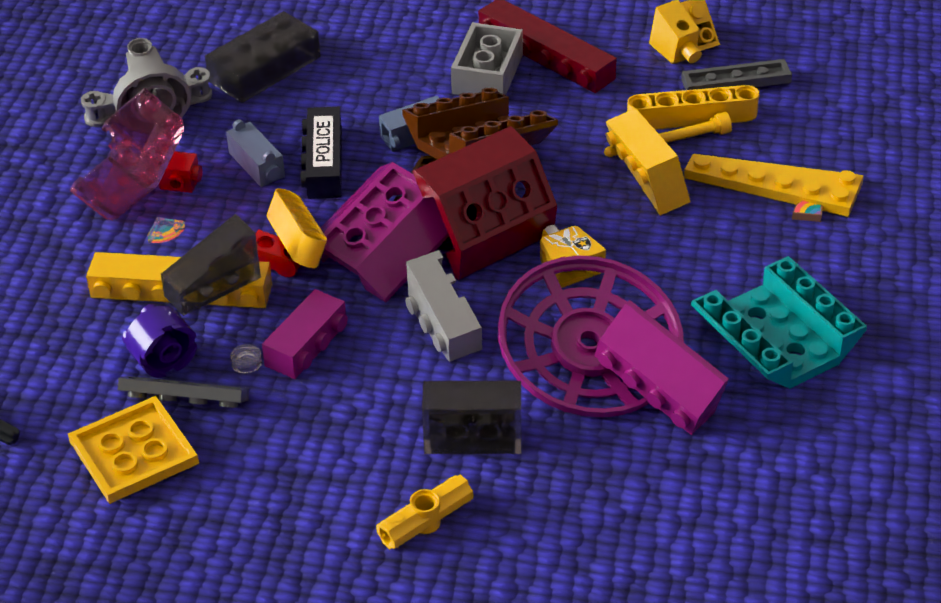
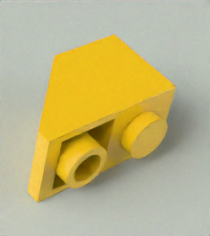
M688 0L681 2L699 28L700 33L696 47L703 51L719 46L720 42L706 1Z

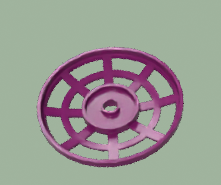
M578 255L544 262L520 277L509 290L502 304L498 321V341L502 356L511 373L526 390L544 403L564 412L585 417H611L639 410L649 404L647 399L644 397L638 401L628 390L630 387L621 382L611 369L601 365L595 357L600 338L615 319L605 312L607 303L621 310L627 302L611 293L615 277L625 280L647 295L654 302L655 306L645 312L655 320L663 315L668 324L669 331L684 342L683 328L679 315L671 300L662 289L641 272L611 259ZM576 270L604 273L599 289L576 287L562 290L555 274ZM544 279L551 295L538 303L529 317L513 309L515 302L525 290L534 283ZM572 298L596 299L593 308H578L574 310L568 299ZM556 304L562 316L556 322L555 327L539 322L538 320L543 313ZM508 319L525 328L524 344L529 359L513 361L507 344ZM534 332L551 339L553 352L541 356L537 355L534 346ZM581 339H593L597 345L586 346L582 343ZM560 363L564 368L572 372L569 384L556 378L545 367ZM536 370L551 385L566 392L564 400L554 398L537 388L523 373ZM584 376H601L610 388L593 390L583 389L581 386ZM617 395L625 404L624 406L612 408H587L576 405L578 396L603 398Z

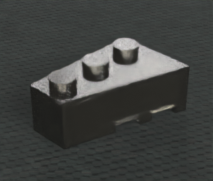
M234 214L161 273L164 296L185 316L261 278L256 234L237 214Z

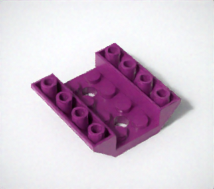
M391 162L379 167L320 227L327 237V243L320 260L325 262L330 257L359 276L365 290L386 303L407 281L406 261L436 251L449 237L434 197L423 198L414 174ZM393 195H402L397 201H389ZM363 235L359 241L349 242L353 236Z

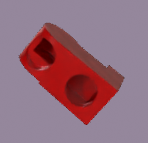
M258 229L246 246V261L270 262V269L275 270L284 277H293L301 267L300 264L292 260L279 236Z

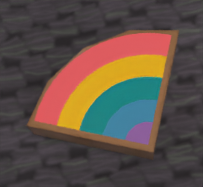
M801 201L795 206L792 219L821 222L822 205Z

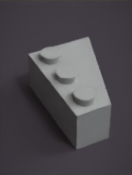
M440 250L406 261L408 297H406L405 301L410 314H415L419 319L423 332L429 333L432 337L436 350L438 352L442 351L450 362L482 350V327L465 296L459 298L452 286L456 280L452 273L446 275L442 268L443 256Z

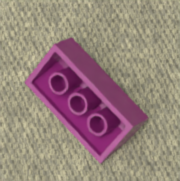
M631 300L625 303L602 335L595 353V357L602 366L611 369L622 378L628 387L638 391L647 399L651 406L660 409L671 418L677 427L684 429L690 435L715 413L729 378Z

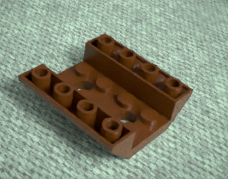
M484 88L482 92L474 94L461 93L459 97L452 99L439 98L436 102L429 104L416 103L412 108L402 110V115L417 148L436 159L510 126L530 145L539 144L558 125V119L547 115V112L542 110L531 111L530 115L508 116L509 97L498 92L496 88Z

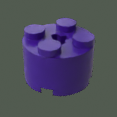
M146 305L141 310L140 315L122 335V340L127 350L145 372L155 378L166 377L165 372L173 368L176 371L183 369L192 360L197 351V344L195 343L196 333L179 313L169 306Z

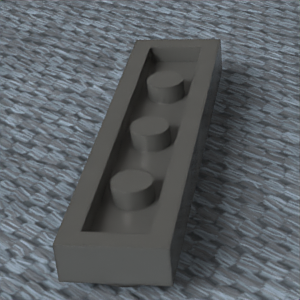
M785 59L682 71L681 80L685 90L741 85L762 87L791 83L792 73Z
M136 376L118 378L117 390L128 391L127 396L133 398H146L147 393L158 394V399L162 401H177V396L189 397L188 403L208 404V400H218L219 406L233 408L238 407V403L248 401L249 388Z

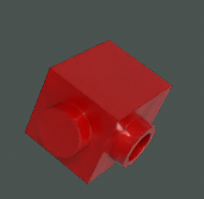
M165 150L157 166L160 189L193 193L197 182L201 181L203 174L202 166L198 164L197 154Z

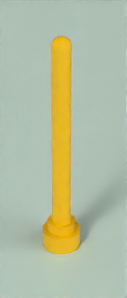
M721 112L714 114V117L710 118L708 122L660 133L659 135L666 143L709 132L723 135L732 132V123L729 114ZM608 146L604 149V154L607 157L618 155L615 147L611 148Z

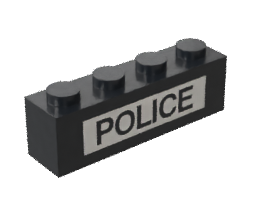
M340 106L307 108V119H302L303 135L307 136H302L303 153H301L302 170L306 171H301V188H307L308 199L342 198V124Z

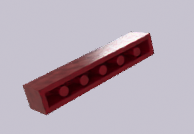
M494 0L478 10L479 23L523 29L524 56L593 93H597L616 79V57L505 0Z

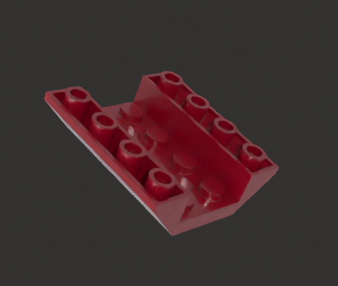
M512 126L413 170L423 198L434 197L454 246V249L446 252L456 280H460L540 241L543 230L547 226L555 225L557 203L537 152ZM518 182H521L525 187V194L522 198L517 196L515 192V186ZM470 204L474 205L477 209V217L474 221L470 220L466 213Z

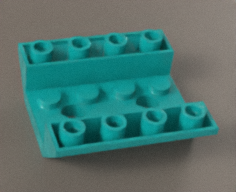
M789 256L765 266L763 285L729 301L717 290L691 301V306L768 380L789 389L839 365L867 331L866 324ZM789 352H798V353H801L802 355L789 354Z

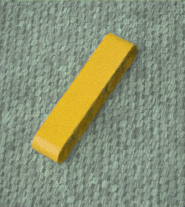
M741 85L636 94L629 97L627 112L636 108L654 129L688 127L708 122L710 118L714 117V114L721 112L729 114L731 123L748 122L757 117L759 90L754 86Z
M275 189L266 215L294 262L308 268H317L327 243V237L297 194L286 189Z

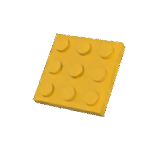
M157 396L68 433L72 447L109 504L199 464L197 453Z

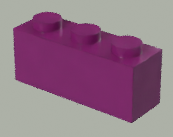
M314 289L262 343L265 367L296 379L303 370L309 368L313 359L328 347L330 341L338 332H342L346 327L348 317L346 315L345 301Z

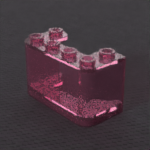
M143 88L105 121L102 130L105 132L109 130L112 141L108 147L112 150L108 157L84 177L80 176L74 181L70 192L107 220L113 221L119 218L159 185L184 132V124L180 115L171 110L146 88Z

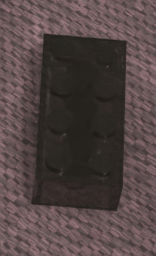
M283 11L205 55L206 69L210 72L209 82L243 103L320 58L319 32Z

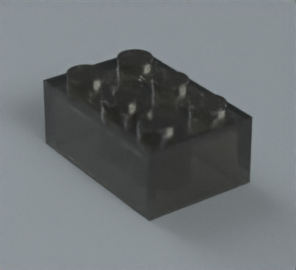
M423 381L422 420L424 454H521V381Z

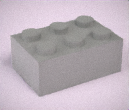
M472 22L451 67L452 94H474L482 92L484 88H496L498 92L506 95L523 56V29Z

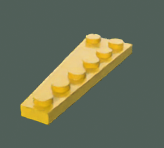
M692 154L684 169L685 179L795 205L801 201L822 205V211L849 217L864 175L855 174L848 170L836 172L701 154Z

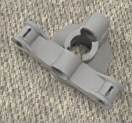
M136 38L127 45L128 71L118 81L114 88V93L89 91L81 97V105L86 111L84 121L91 127H99L121 121L134 130L142 132L159 131L172 126L181 119L190 105L203 103L211 99L212 89L208 84L210 72L206 68L195 67L183 75L176 67L164 64L156 47L152 46L150 40Z

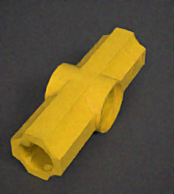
M461 474L458 476L454 475L432 490L421 489L414 492L410 497V504L376 525V530L382 543L389 550L392 548L396 549L419 533L430 534L435 532L440 527L441 519L474 498V493L468 480Z

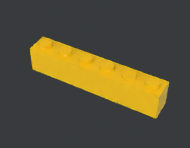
M95 252L86 275L90 297L103 299L266 308L272 287L270 262Z

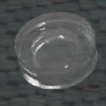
M239 345L230 354L232 368L239 373H252L262 365L261 351L255 345Z

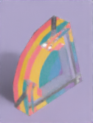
M157 217L147 235L148 242L163 243L178 237L185 230L184 221Z

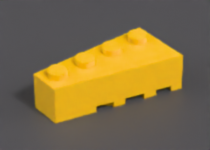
M636 108L606 121L609 132L605 133L610 147L616 148L620 159L625 162L660 216L691 202L678 155Z

